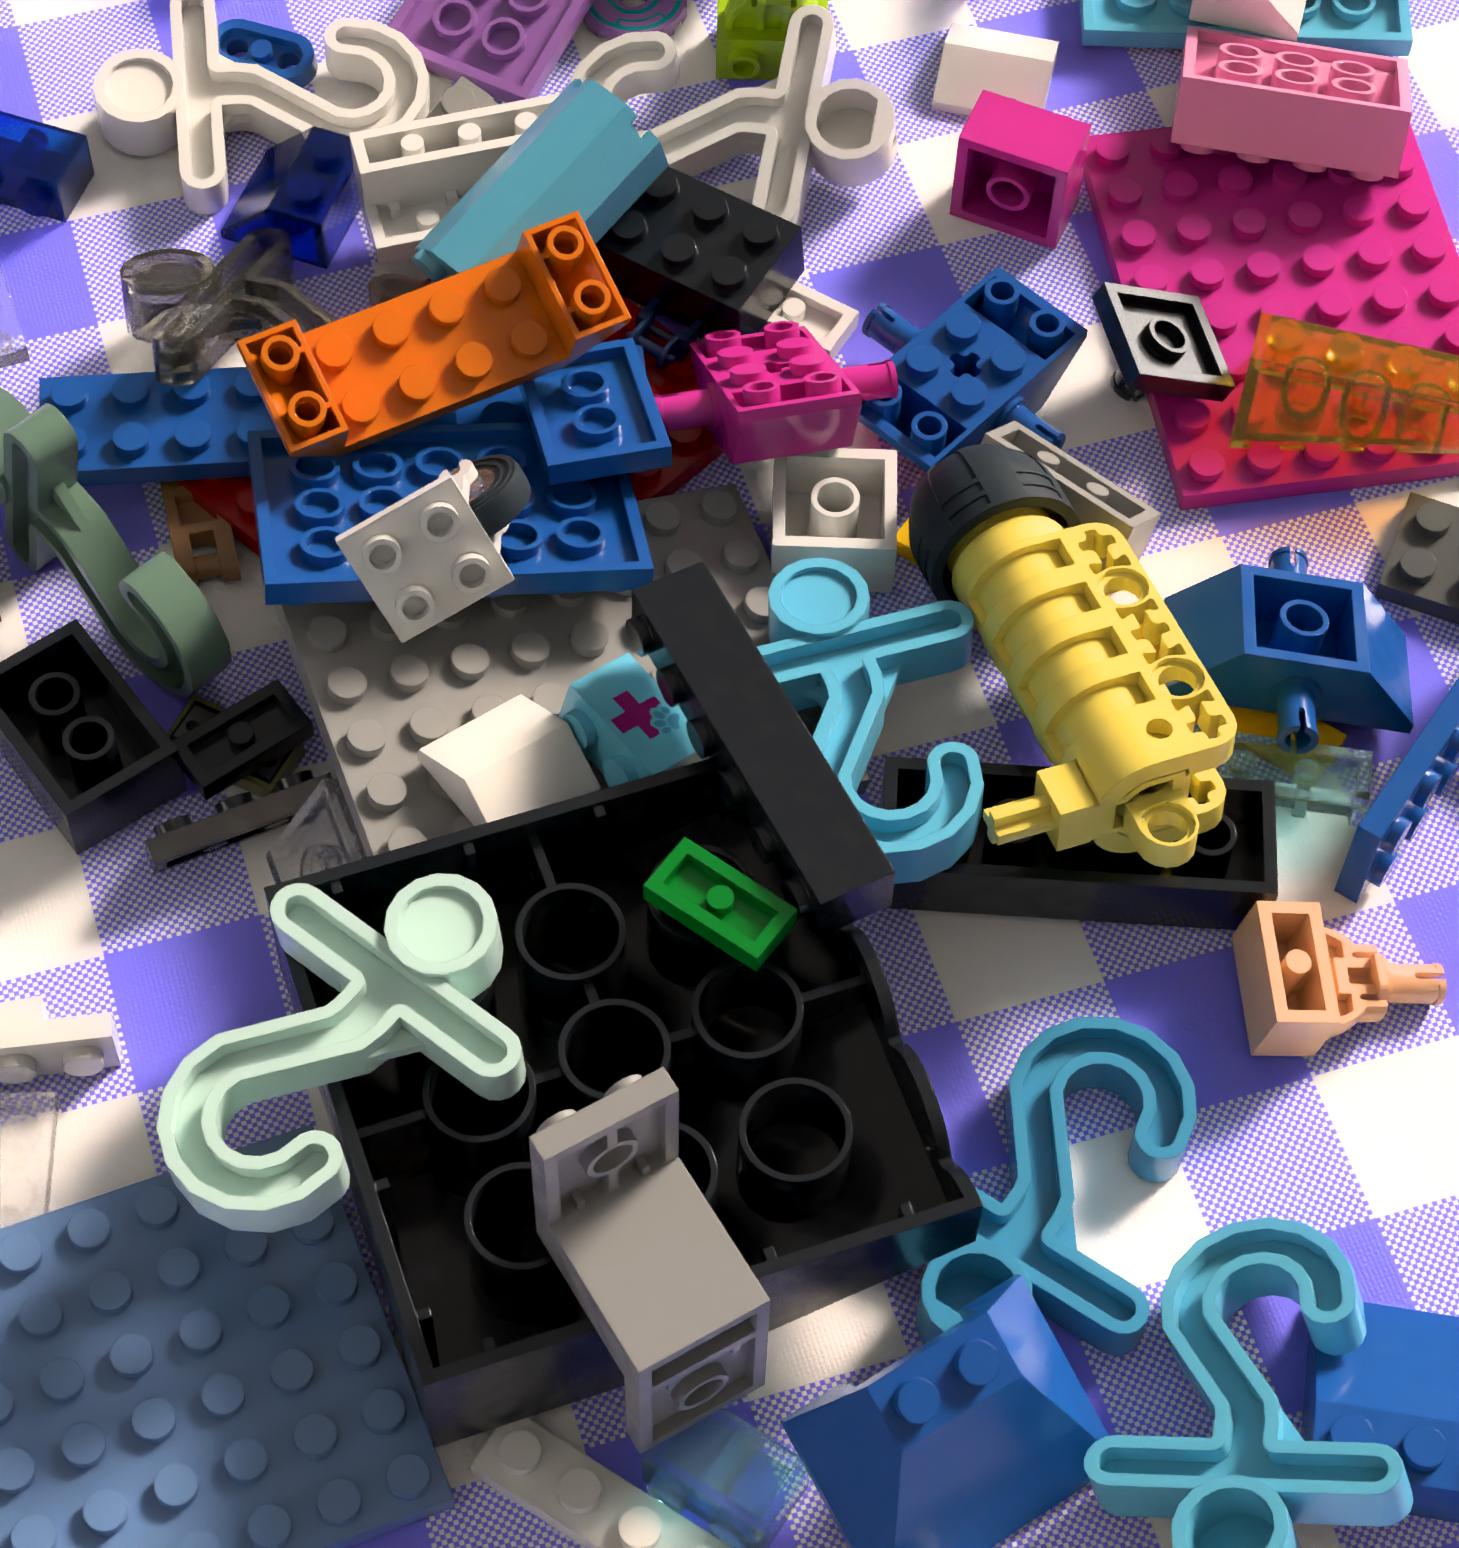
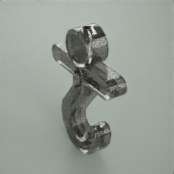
M265 228L252 231L216 266H214L213 260L203 253L189 249L167 248L135 255L124 262L119 270L127 333L137 340L151 343L155 378L158 382L167 386H185L196 383L237 341L293 319H296L302 333L337 320L292 285L295 280L292 240L290 234L281 229ZM390 273L376 276L368 283L369 308L432 283L404 274Z

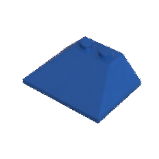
M1015 1274L959 1309L958 1311L963 1319L961 1322L860 1385L839 1384L780 1421L849 1548H991L1090 1484L1084 1470V1457L1089 1447L1095 1441L1109 1435L1021 1274Z

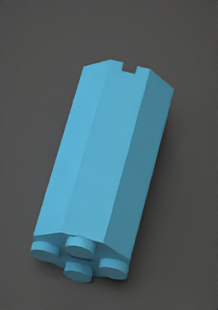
M574 79L414 248L417 253L413 256L412 260L432 280L430 282L432 284L515 252L523 231L577 210L596 244L669 166L662 145L650 130L642 137L639 136L637 130L632 125L638 116L625 102L593 79H586L583 83L581 79Z

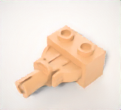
M1256 901L1231 936L1251 1056H1314L1327 1039L1346 1032L1357 1022H1380L1387 1014L1388 1003L1439 1006L1443 1003L1446 996V979H1433L1434 977H1442L1445 972L1441 964L1389 963L1383 954H1377L1376 945L1354 944L1339 932L1324 927L1320 902Z

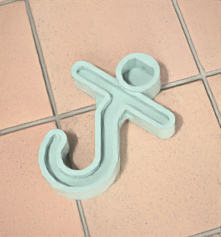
M435 873L415 879L396 894L387 909L384 926L386 938L318 888L307 883L287 885L275 894L270 905V915L280 946L287 954L340 993L334 1000L323 1007L215 1034L183 1058L163 1089L156 1129L164 1160L176 1187L199 1214L231 1230L274 1233L312 1221L342 1198L349 1188L350 1173L341 1144L333 1135L325 1131L311 1130L301 1133L279 1151L263 1156L243 1155L229 1148L225 1143L227 1127L235 1114L250 1103L366 1075L388 1059L421 1052L476 1094L488 1100H504L512 1097L521 1089L525 1082L526 1068L518 1036L506 1025L471 1001V999H474L491 986L501 969L504 949L498 916L492 898L478 883L459 874Z

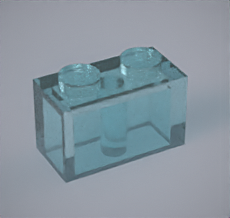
M724 1408L648 1449L642 1456V1481L648 1484L646 1490L649 1495L677 1513H682L684 1509H687L709 1523L707 1530L710 1534L732 1548H769L809 1487L810 1476L798 1454Z

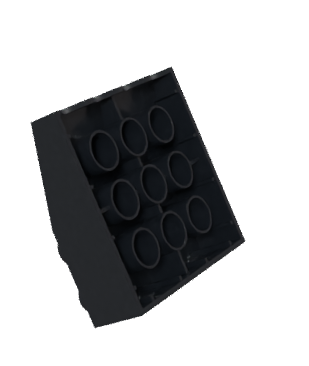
M710 758L264 887L279 966L295 1014L326 1006L340 992L287 954L280 946L270 915V905L275 894L287 885L307 883L318 888L385 938L386 912L396 894L415 879L435 873L459 874L478 883L492 898L498 916L504 948L501 969L491 986L474 999H471V1001L510 1028L519 1038L526 1076L524 1084L516 1094L500 1101L481 1097L421 1052L388 1059L366 1075L318 1086L333 1135L341 1144L349 1169V1185L433 1448L624 1386V1375L537 1234L529 1136L535 1134L540 1125L552 1115L567 1109H573L577 1112L602 1099L611 1086L625 1077L636 1074L644 1077L664 1066L679 1089V1158L770 1298L769 1331L976 1241L983 1204L968 1175L952 1159L949 1138L935 1091L919 1057L901 1038L897 1014L887 979L877 954L864 932L851 923L817 938L804 916L797 919V923L758 971L755 972L643 899V885L679 842L686 837L785 900L781 889V881L783 879L773 862L764 864L757 856L749 836L750 824L741 809L732 811L726 804L717 781V774L719 772Z

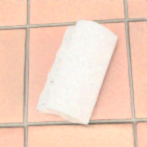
M561 93L349 133L359 200L369 239H372L378 264L413 258L417 253L414 248Z

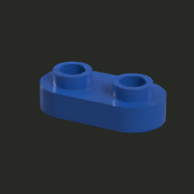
M230 19L218 25L219 54L237 63L257 64L301 88L307 86L316 76L318 70L316 55L311 42L305 36L245 19ZM246 52V54L241 57L234 56L237 53ZM295 65L293 68L285 69L288 66Z

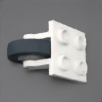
M496 454L473 461L461 460L459 468L453 469L450 473L447 469L442 471L435 481L335 537L337 545L401 643L406 642L515 580L512 572L500 555L501 536L507 531L509 523L521 513L528 503L531 487L521 467L512 457Z

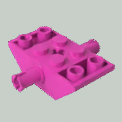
M779 321L765 325L763 327L764 332L741 335L736 330H718L706 334L705 341L689 343L698 390L660 396L659 394L653 395L666 432L707 426V429L730 463L734 465L852 446L862 402L883 398H897L898 379L895 365L891 359H886L883 362L841 368L805 326H799L798 323L793 321Z

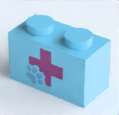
M629 653L620 656L569 685L558 717L569 724L582 752L604 775L609 787L706 759L700 758L695 752L686 729V722L688 720L678 705L670 707L666 703L656 681Z

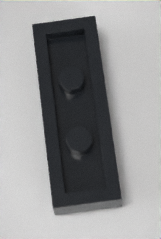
M304 770L276 782L275 785L278 791L256 800L253 799L251 792L241 793L217 803L214 806L217 814L192 822L190 815H182L153 828L155 837L145 840V852L153 873H160L336 807L340 795L331 773L329 772L314 778L312 770Z

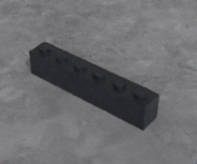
M704 561L633 589L632 618L626 620V629L631 644L640 657L649 655L657 669L656 680L664 700L670 707L679 705L688 720L686 722V729L695 752L702 759L710 757L719 772L717 774V781L726 804L732 811L741 809L750 824L749 836L757 856L764 864L773 862L783 879L781 881V889L785 901L798 909L797 919L805 916L817 938H820L891 906L896 871Z

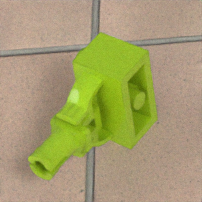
M718 0L716 79L773 80L777 78L792 14L805 5L816 4L828 10V0Z

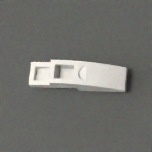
M42 996L0 1003V1082L5 1084H21L32 1080L35 1076L67 1073L80 1077L91 1076L99 1073L103 1068L121 1066L120 1040L111 1012L50 1019Z

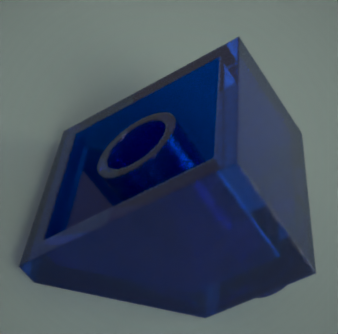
M313 126L267 149L220 230L221 238L327 269L361 208L349 136Z

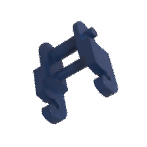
M655 296L637 314L635 328L632 332L628 331L626 333L625 339L633 338L635 345L643 346L644 352L657 358L656 367L662 371L670 364L673 365L676 360L683 362L690 354L689 343L697 342L698 338L702 339L704 337L708 323L698 318L687 330L681 329L675 336L654 325L656 315L660 317L666 305L665 299ZM653 334L668 343L663 348L647 338Z

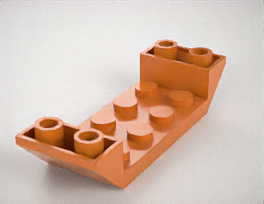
M577 210L523 231L517 250L505 256L305 333H302L296 319L241 339L237 341L236 346L289 456H339L566 367L627 325L632 317Z

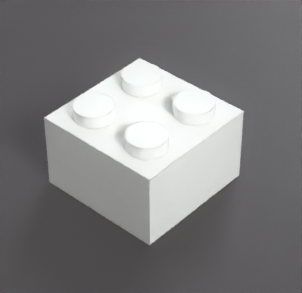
M837 448L774 458L771 572L777 575L785 566L799 560L823 557L842 561L857 570L866 581L869 592L892 593L897 554V450Z

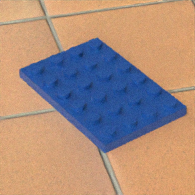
M530 422L418 425L345 455L290 457L277 430L247 431V452L265 605L287 604L300 606L307 603H367L374 601L337 545L335 537L435 481L442 471L447 469L451 473L460 467L459 462L461 460L473 461L496 454L508 455L519 464L529 481L531 495L524 509L509 523L507 531L501 536L500 555L509 567L515 580L485 597L493 598L500 595L541 593L558 595L565 592L588 591L623 592L633 590L653 581L654 567L630 474L625 473L588 479L581 483H563L549 486Z

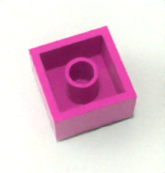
M983 90L958 138L949 214L1056 249L1079 201L1091 124Z

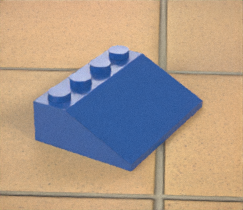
M1363 1302L1367 1331L1364 1341L1356 1350L1337 1356L1324 1354L1318 1350L1311 1341L1308 1332L1301 1428L1303 1440L1388 1445L1396 1450L1403 1460L1412 1489L1414 1502L1408 1515L1459 1523V1317Z

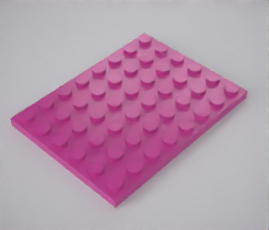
M1411 124L1408 130L1398 178L1383 176V179L1380 181L1361 180L1350 175L1349 170L1327 167L1324 172H1308L1296 168L1292 161L1270 158V161L1267 163H1252L1238 158L1235 152L1216 149L1211 154L1191 153L1182 149L1181 144L1170 142L1172 127L1089 136L1083 179L1113 282L1115 284L1199 296L1236 386L1223 402L1146 392L1180 510L1459 476V256Z

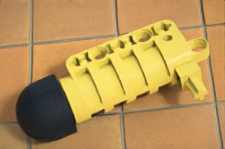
M989 444L971 445L956 450L954 454L946 457L936 466L931 467L914 491L909 514L911 552L937 601H957L971 610L974 616V627L980 633L989 656L997 669L1003 674L1012 697L1022 714L1027 717L1031 724L1035 738L1045 756L1054 765V767L1036 772L1033 796L984 809L983 819L988 826L987 836L990 842L1001 845L1046 832L1056 851L1094 840L1095 844L1100 848L1110 852H1138L1145 861L1154 866L1170 868L1178 867L1188 862L1194 855L1197 835L1215 828L1222 818L1226 788L1216 767L1226 763L1232 756L1237 730L1234 714L1128 542L1116 528L1097 522L1081 525L1078 515L1051 472L1041 462L1025 452ZM1106 557L1105 570L1101 571L1102 562L1100 558ZM1127 591L1134 594L1139 600L1132 604L1120 605L1116 604L1109 594ZM1143 624L1142 634L1145 639L1138 640L1139 626ZM1160 645L1159 659L1155 661L1156 651L1153 646ZM1174 680L1183 681L1189 684L1194 691L1184 696L1171 695L1164 683ZM1198 715L1197 725L1202 732L1194 733L1195 716Z

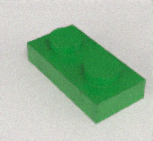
M686 837L679 842L643 885L644 900L755 972L758 971L797 923L798 909Z

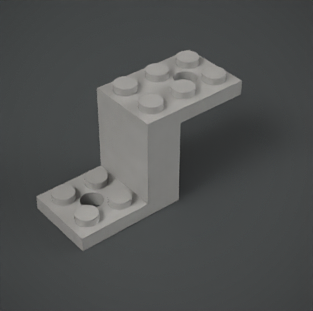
M664 1066L644 1077L638 1074L625 1077L611 1086L602 1099L577 1112L573 1109L563 1110L545 1120L537 1132L529 1136L537 1234L624 1375L626 1431L639 1453L642 1454L765 1385L771 1300L679 1158V1089Z

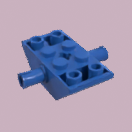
M999 266L926 328L920 330L894 312L885 302L880 303L877 306V310L873 308L866 317L862 326V333L869 338L871 337L894 354L889 359L893 361L896 368L898 396L893 399L883 398L863 401L858 421L926 472L946 457L954 454L956 450L981 444L985 433L1012 421H1017L1059 449H1062L1066 435L1060 430L1057 431L1038 417L1036 413L1044 406L1087 338L1088 330Z
M1285 546L1271 553L1268 557V568L1239 564L1164 598L1166 606L1227 705L1277 713V744L1283 751L1290 753L1291 733L1295 734L1296 754H1303L1313 750L1319 742L1316 719L1411 733L1414 723L1406 635L1364 583L1307 574L1308 557L1300 548H1296L1294 552L1295 566H1292L1290 562V546ZM1174 680L1164 683L1171 695L1184 696L1194 691L1189 684L1183 681Z

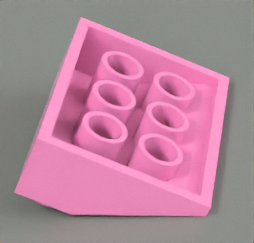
M1188 25L1170 142L1181 144L1182 149L1195 154H1211L1214 152V149L1235 152L1238 158L1252 163H1267L1270 161V158L1292 161L1296 168L1308 172H1324L1327 167L1349 170L1350 175L1365 181H1380L1383 179V176L1398 178L1412 117L1408 60Z

